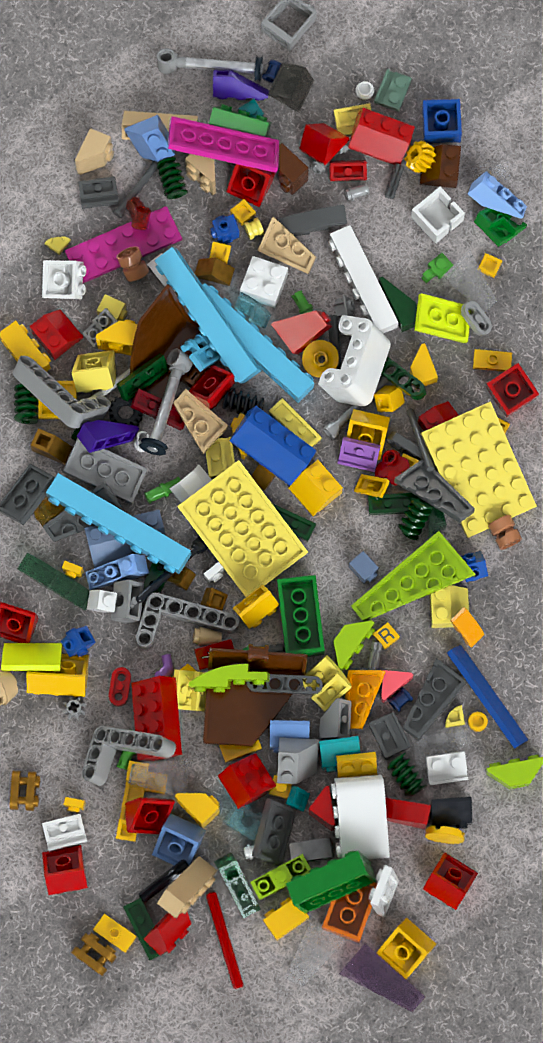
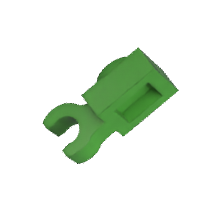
M441 253L428 263L429 269L422 274L423 277L421 279L425 283H428L435 276L441 279L454 268V265Z

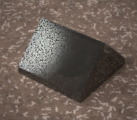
M283 62L267 95L294 111L300 112L314 79L306 67Z

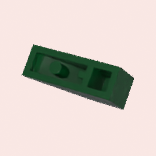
M380 277L379 284L396 316L401 332L414 328L417 313L416 302L384 277Z

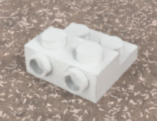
M43 260L42 298L82 299V295L86 292V287L83 284L86 267L83 265V262Z

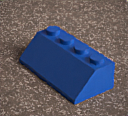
M254 406L246 413L229 440L289 486L308 466L317 451L258 406Z

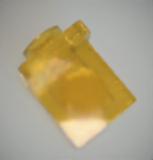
M46 499L40 503L34 511V515L43 527L49 520L62 513L65 507L60 504L56 506Z

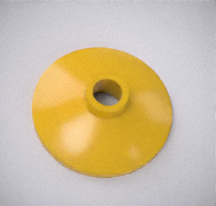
M326 340L311 342L305 348L302 355L304 369L310 375L320 378L322 373L328 368L336 369L339 363V353L336 347ZM324 356L325 361L320 363V357Z

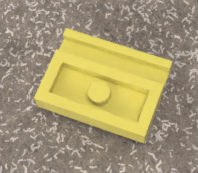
M370 103L333 110L337 131L344 135H351L357 114L362 108L371 110Z
M231 437L218 438L206 451L208 475L210 478L217 477L235 463L233 445L229 441Z

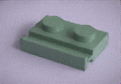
M387 69L374 103L399 112L412 78Z

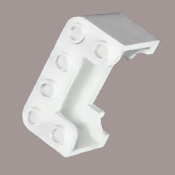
M342 315L339 322V330L344 335L352 336L341 369H326L322 373L318 385L336 402L366 406L371 403L391 343L369 319Z
M382 775L334 778V784H331V793L333 799L337 801V806H333L334 818H338V826H335V836L339 838V842H335L337 858L345 857V854L350 851H359L367 859L389 858L385 789Z

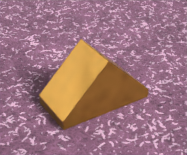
M205 258L198 260L194 274L197 278L230 286L235 268L218 258Z

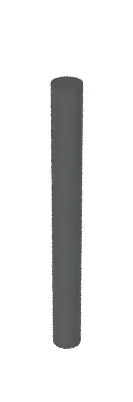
M410 408L406 412L425 467L428 472L434 470V466L420 434L421 429L414 409Z

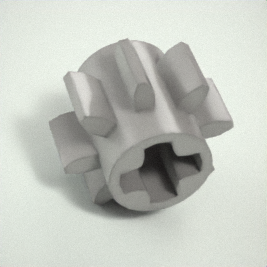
M70 696L68 703L63 702L67 709L62 712L63 714L69 713V720L72 717H76L79 721L81 714L86 715L82 708L86 707V703L80 704V697L77 700H73ZM74 704L78 707L75 713L71 710Z

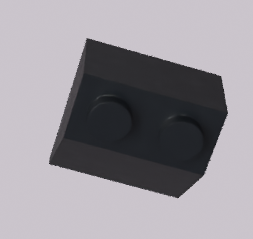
M472 797L431 800V825L435 826L436 829H440V826H456L457 829L461 830L468 829V825L472 824Z

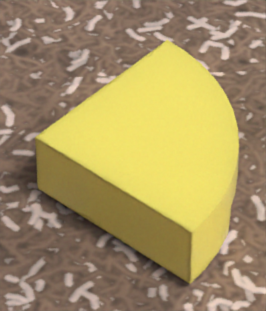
M64 236L50 238L45 242V245L60 255L71 242V239Z
M462 705L450 711L445 721V728L465 725Z

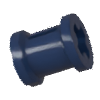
M270 60L266 73L262 75V79L266 82L277 84V77L284 66L276 60Z
M401 687L394 697H389L387 700L399 713L401 711L400 708L409 701L412 702L413 698L404 687Z

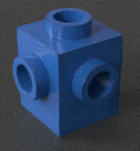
M234 214L226 217L224 215L218 216L212 221L210 232L212 238H216L217 242L228 244L233 239L239 238V229Z
M481 551L470 552L461 556L476 574L465 579L466 582L476 581L488 576L486 560Z
M87 626L67 631L65 633L66 637L61 640L69 657L76 655L78 657L84 656L89 652L88 649L96 643Z

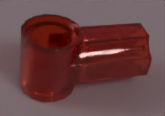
M133 197L127 201L126 205L132 217L131 226L138 230H146L151 210L144 206L139 197Z

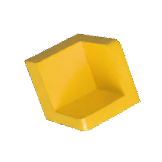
M386 385L374 394L378 412H394L405 403L403 392L395 385Z

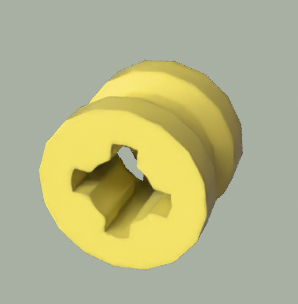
M257 217L252 222L243 223L250 240L254 239L257 235H264V230Z

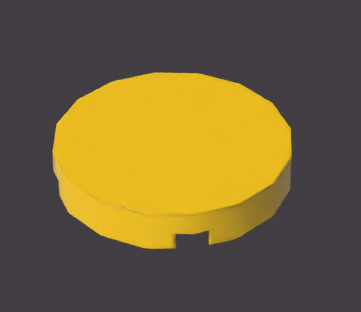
M430 826L426 828L425 837L434 842L459 844L464 842L465 833L453 827L440 826V829H435V826Z

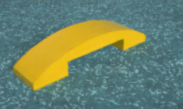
M129 761L116 839L136 841L137 833H128L126 830L125 803L140 797L144 798L149 765L147 763Z

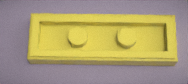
M283 398L269 410V413L279 423L311 447H314L322 439Z

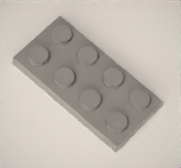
M77 438L62 472L95 488L106 482L117 498L132 504L147 468L106 449L89 453Z

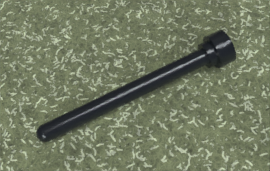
M197 537L192 542L191 549H189L191 550V556L188 561L195 554L203 553L208 549L200 537ZM166 570L136 597V601L142 603L173 574Z

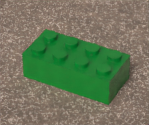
M316 575L277 579L285 653L306 654L307 657L324 655L325 649Z
M350 851L339 860H330L327 862V865L321 868L315 867L309 870L308 874L291 878V881L286 883L293 905L302 912L308 913L377 881L369 860L359 851Z

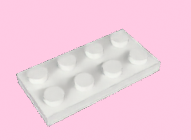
M386 865L383 870H379L376 877L378 884L376 889L372 888L369 895L370 904L377 915L382 917L386 916L399 883L393 868Z

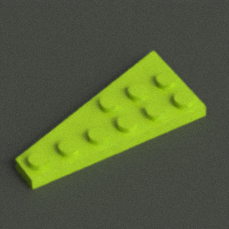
M438 531L353 603L351 607L365 622L476 574L441 532Z

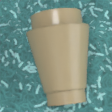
M204 627L194 628L193 643H196L198 646L221 642L222 632Z

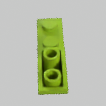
M249 664L228 665L213 669L196 677L189 682V687L194 689V692H206V689H213V692H225V689H230L231 681H233L234 685H245V682H253V685H264V682L270 681V674L268 672H250Z

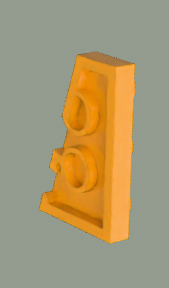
M348 670L347 679L351 683L352 688L345 693V700L351 701L350 729H363L385 671Z

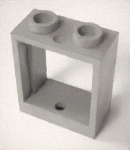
M280 0L261 22V31L288 51H291L317 20L316 9L310 4H305L302 0ZM288 5L308 18L293 37L273 24Z

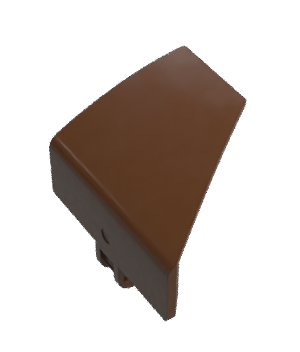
M169 284L165 286L138 322L132 346L130 374L159 353L164 355L167 362V357L173 349L178 348L181 350V346L184 345L185 341L194 339L197 334L201 333L198 329L199 325L187 315ZM191 351L184 352L189 356L192 354ZM193 364L187 373L181 375L180 382L192 388L205 372H200ZM169 370L143 389V391L162 399L171 371Z
M249 644V650L209 648L208 671L228 665L249 664L250 672L305 676L307 655L268 652L269 645L259 647ZM276 678L272 679L269 683L272 689H278L281 685L280 680ZM297 679L289 682V687L292 690H296L300 685ZM231 681L230 689H225V692H213V689H207L203 743L252 747L268 728L270 720L275 719L293 694L252 692L247 687V682H245V685H234L233 681ZM264 682L263 689H267L266 682Z

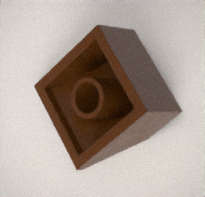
M281 143L279 145V186L285 193L289 192L291 195H294L308 181L309 167Z
M446 144L434 146L436 156L433 159L435 162L431 164V168H427L426 173L421 172L420 185L457 188L461 146Z

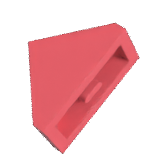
M384 670L381 701L383 703L387 701L389 697L393 696L401 687L411 681L414 675L411 672Z

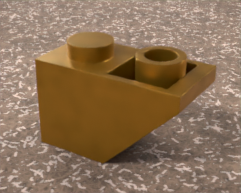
M39 428L30 445L33 452L64 465L73 448L59 437Z

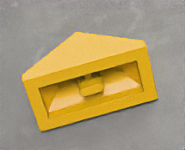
M361 474L354 492L383 498L390 481L384 478Z

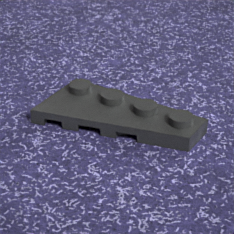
M103 482L91 491L93 494L126 512L106 482ZM64 510L46 523L43 528L52 541L56 542L84 531L86 527L94 526V524L88 525L81 520V516L77 514L73 516Z

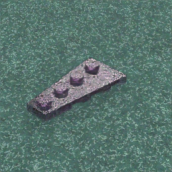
M366 943L339 973L411 1012L426 997Z

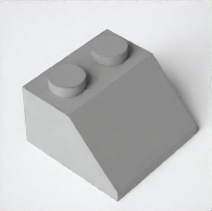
M279 738L277 783L298 784L317 773L319 740Z

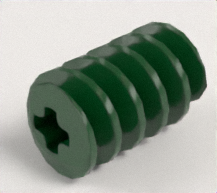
M174 157L163 159L157 163L158 173L161 177L160 181L163 183L162 188L165 190L164 196L167 199H178L188 193L187 190H182L186 187V184L180 183L184 180V177L178 176L182 174V170L177 169L180 167V163L175 162L176 158Z
M23 384L16 385L14 387L16 392L14 394L16 399L14 401L16 406L14 409L16 414L14 420L22 424L38 423V420L33 419V417L38 416V413L33 412V410L38 409V406L33 404V402L38 401V398L33 397V394Z
M411 498V502L414 505L409 504L407 506L411 512H404L408 518L402 517L401 521L404 524H398V528L407 538L418 540V535L422 533V528L425 527V522L428 521V516L432 513L431 509L434 507L420 498Z
M403 753L391 761L387 769H394L391 775L392 777L398 776L396 783L403 782L400 789H407L404 794L407 797L417 794L428 785L421 786L424 779L416 778L419 771L412 772L415 765L408 766L407 764L411 759H403L406 754Z

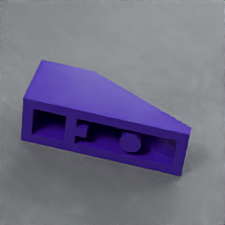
M103 420L87 421L81 426L77 437L87 451L91 453L132 442L139 428L138 426Z

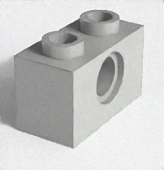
M133 580L114 582L113 592L117 593L115 612H111V620L121 623L141 621L142 603H138L136 597L143 591L144 583Z

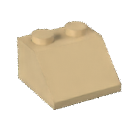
M90 128L75 159L77 174L82 175L104 167L107 161L112 160L114 151L111 136Z

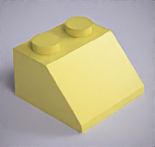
M114 350L77 355L71 372L77 392L89 393L93 390H108L114 387L116 381Z
M451 585L429 594L431 628L454 627L450 620L463 607L469 611L468 588Z

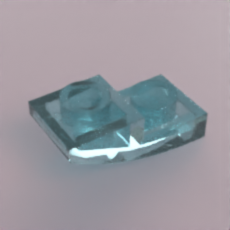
M240 292L234 309L249 315V322L266 329L271 317L270 312L258 301Z

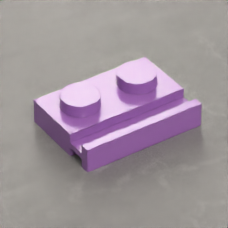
M343 437L338 464L375 472L381 445Z

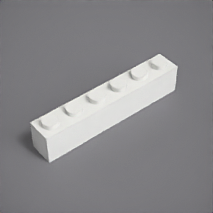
M351 225L330 233L328 245L332 252H336L338 256L336 261L339 267H343L346 272L344 273L345 280L348 284L351 283L353 287L352 294L356 300L359 299L361 303L360 310L363 316L367 315L368 319L383 334L397 328L398 321Z

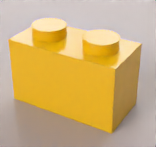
M290 897L280 903L282 907L275 911L273 908L264 914L266 918L263 919V922L276 941L309 919L307 913L302 912L293 905Z

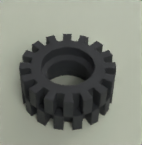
M116 396L115 400L111 401V406L109 407L111 422L133 426L140 424L139 422L143 419V413L133 409V415L128 419H123L119 416L120 408L123 406L130 407L134 396L128 401Z

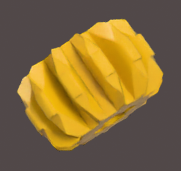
M415 141L413 146L409 145L410 149L406 152L407 156L404 159L407 162L406 166L416 173H426L427 168H431V164L435 162L433 159L436 156L435 148L425 141Z

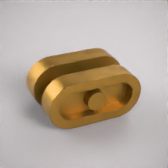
M12 771L10 810H18L19 804H24L26 811H34V808L38 807L39 795H36V788L40 787V776H37V772L28 771L27 777H21V771ZM21 785H27L26 797L20 796Z
M85 933L80 939L85 943L83 947L79 949L75 946L71 953L103 977L107 971L103 965L107 960L110 963L114 962L117 958L114 955L116 951L107 944L104 947L98 943L100 939L93 933L89 935ZM91 948L101 955L97 961L87 955Z

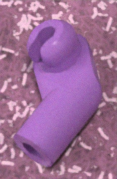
M171 654L162 655L163 667L154 676L170 677L174 671Z

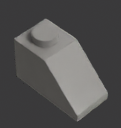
M341 698L335 699L320 719L319 739L332 740L350 737L351 701Z

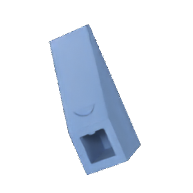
M487 171L472 182L468 191V195L481 206L514 217L523 218L527 208L522 200L513 195L508 188L499 183Z
M133 553L86 571L85 574L89 590L113 585L117 581L133 580L149 574L145 555Z

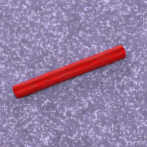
M211 892L206 895L232 986L234 989L243 987V981L216 892Z

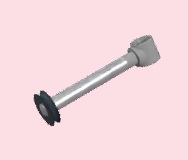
M163 48L157 53L158 70L164 74H170L177 70V68L213 71L232 70L236 73L254 74V82L256 80L261 82L263 55L261 58L256 56L255 63L178 57V54H175L169 48Z
M178 348L173 349L167 357V364L170 365L169 370L171 373L151 437L142 438L140 440L142 443L139 444L143 451L153 455H166L165 450L168 447L165 443L161 442L181 375L187 373L193 365L189 355Z

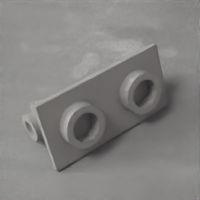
M343 295V299H336V303H334L336 315L338 317L342 315L354 317V302L345 295Z

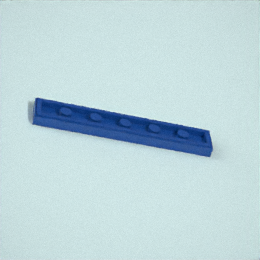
M462 645L448 651V656L511 745L516 748L528 741V738Z

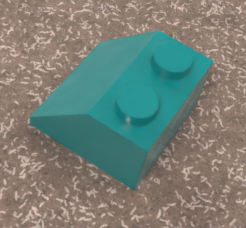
M359 736L319 741L322 770H326L327 773L337 772L336 756L360 753Z

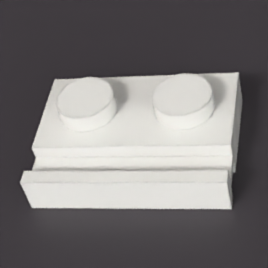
M465 751L425 756L429 785L468 780Z
M81 814L42 823L49 852L87 842Z

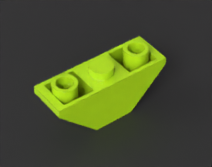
M372 620L344 625L334 639L333 647L336 663L341 671L349 669L353 663V660H351L355 653L358 655L364 647L362 643L365 638L370 639L373 635L375 622Z
M538 754L528 756V760L524 761L516 758L509 760L508 764L501 765V762L489 764L485 771L488 776L509 790L530 785L543 765V757H539Z
M301 854L250 883L259 900L286 888V883L290 882L291 878L308 874L311 868L304 855Z

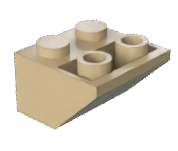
M189 154L185 158L186 175L192 181L196 180L199 182L204 192H210L214 195L216 193L215 160Z

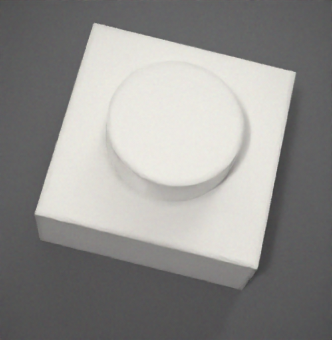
M218 562L204 573V578L208 583L212 581L217 582L222 578L223 566Z

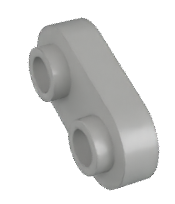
M469 301L463 304L461 314L474 333L479 336L490 333L492 323L478 303Z

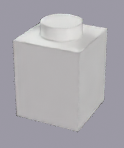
M89 590L87 610L103 613L115 612L117 593L104 590Z

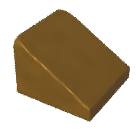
M259 463L251 477L265 491L276 475Z
M183 567L180 574L175 572L167 581L187 591L196 574L190 569Z
M206 588L200 605L223 611L228 595L214 588Z

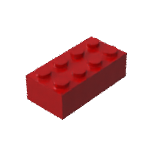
M156 676L132 682L135 731L160 735L173 741L176 745V751L171 757L182 755L176 677ZM137 753V760L157 761L166 759Z

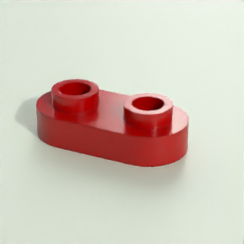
M124 667L116 668L111 676L109 700L112 705L117 707L125 705L129 698L131 674ZM124 675L125 680L119 681L118 677ZM121 694L122 699L116 700L115 696Z

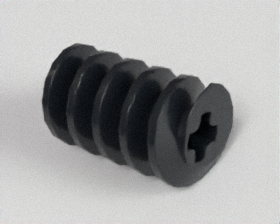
M233 388L231 392L227 391L222 409L225 410L229 406L230 412H233L236 408L237 414L244 410V415H246L254 406H258L263 410L264 397L260 401H257V395L250 399V393L243 397L242 390L236 394V388Z

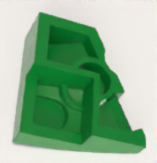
M490 208L479 211L474 220V223L498 247L514 238L527 227L525 222L518 225L511 220V215Z

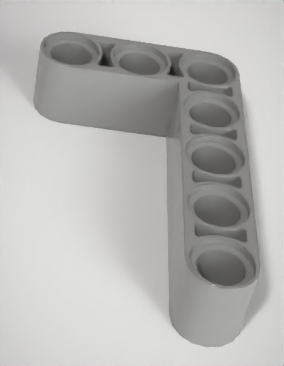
M20 356L13 370V376L68 427L75 429L80 428L87 421L103 420L111 405L110 400L101 395L78 401L28 356Z
M152 593L147 598L136 634V641L141 649H150L154 644L162 615L227 634L237 632L239 620L232 613L164 594ZM154 599H159L161 605L153 607L151 602ZM173 604H177L180 607L177 612H171L169 608ZM190 610H197L199 612L194 618L188 616ZM209 615H215L217 620L210 623L206 618ZM153 617L156 622L153 625H147L145 623L146 619ZM233 620L236 624L233 628H228L225 626L226 621ZM142 636H149L150 641L143 644L140 642Z
M99 726L94 731L82 769V778L95 785H103L108 778L116 750L170 758L176 751V745L173 741L156 734Z

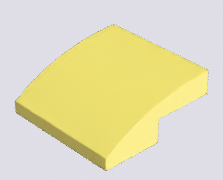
M328 655L323 657L305 675L316 676L322 680L323 688L321 692L312 695L311 699L324 711L331 706L336 698L342 697L352 688L347 677ZM303 679V686L305 688L306 686L312 687V690L315 691L316 687H320L316 680H312L311 684H306V679Z
M174 669L178 709L205 712L206 692H194V689L189 687V682L206 672Z

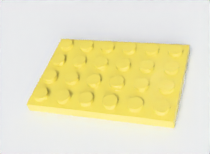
M487 402L420 433L437 472L475 508L472 515L460 522L467 538L489 529L488 525L503 516L511 515L513 518L537 507L491 402Z
M239 460L177 506L245 597L262 584L265 586L308 553Z

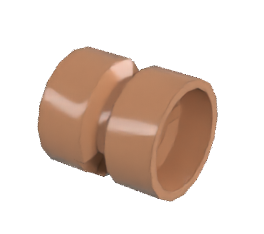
M137 246L121 251L116 257L120 266L124 268L123 273L127 281L130 282L139 280L149 273L146 262L141 260L143 256Z
M511 515L503 516L488 525L492 535L497 537L495 541L500 550L507 549L522 540L518 529H514L515 523Z

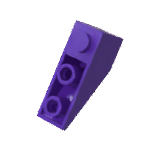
M232 70L213 71V97H217L219 100L254 98L257 101L268 99L269 90Z

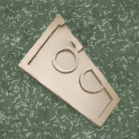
M272 217L258 251L309 274L316 256L275 217Z
M187 389L173 402L175 409L204 455L228 429L229 425L194 397Z

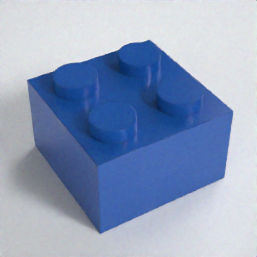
M460 99L423 100V141L427 143L461 142Z

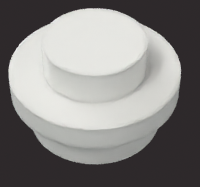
M361 82L356 87V95L360 99H370L374 94V87L369 82Z

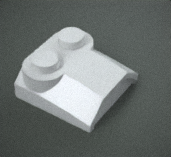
M198 464L194 470L169 489L179 502L182 503L212 481V479Z

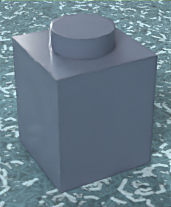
M364 551L349 563V568L363 584L367 581L372 582L378 576L379 567Z

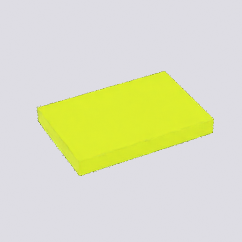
M423 293L419 294L414 331L467 343L470 326L461 314L463 304Z
M4 643L1 670L60 671L62 643Z

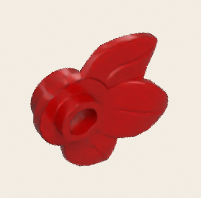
M387 450L382 456V462L376 466L375 477L387 478L392 485L396 486L397 484L394 483L395 478L409 469L410 463L407 458L401 457L398 451Z

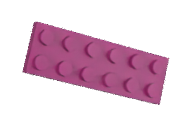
M174 116L170 118L168 149L275 173L278 170L279 140Z
M167 206L71 247L65 250V254L69 261L83 262V265L86 267V275L83 276V283L120 268L121 266L116 257L121 251L129 247L137 246L142 256L145 257L181 241L182 237Z

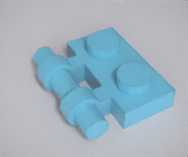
M201 333L197 334L194 339L185 341L184 345L181 346L183 352H192L189 358L200 372L220 361L219 358L221 357L217 351L214 352L210 347L208 337H204Z

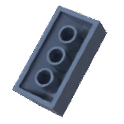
M160 510L133 516L166 536ZM96 525L85 528L94 568L133 553L138 554L127 543L123 545L114 539L115 536L110 533L105 535L100 532Z

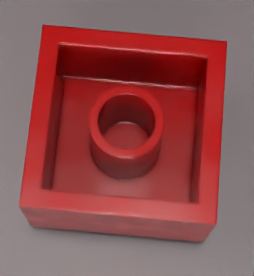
M519 363L486 383L485 386L506 418L539 396L538 391Z
M256 753L229 765L218 775V778L238 809L264 797L277 786Z

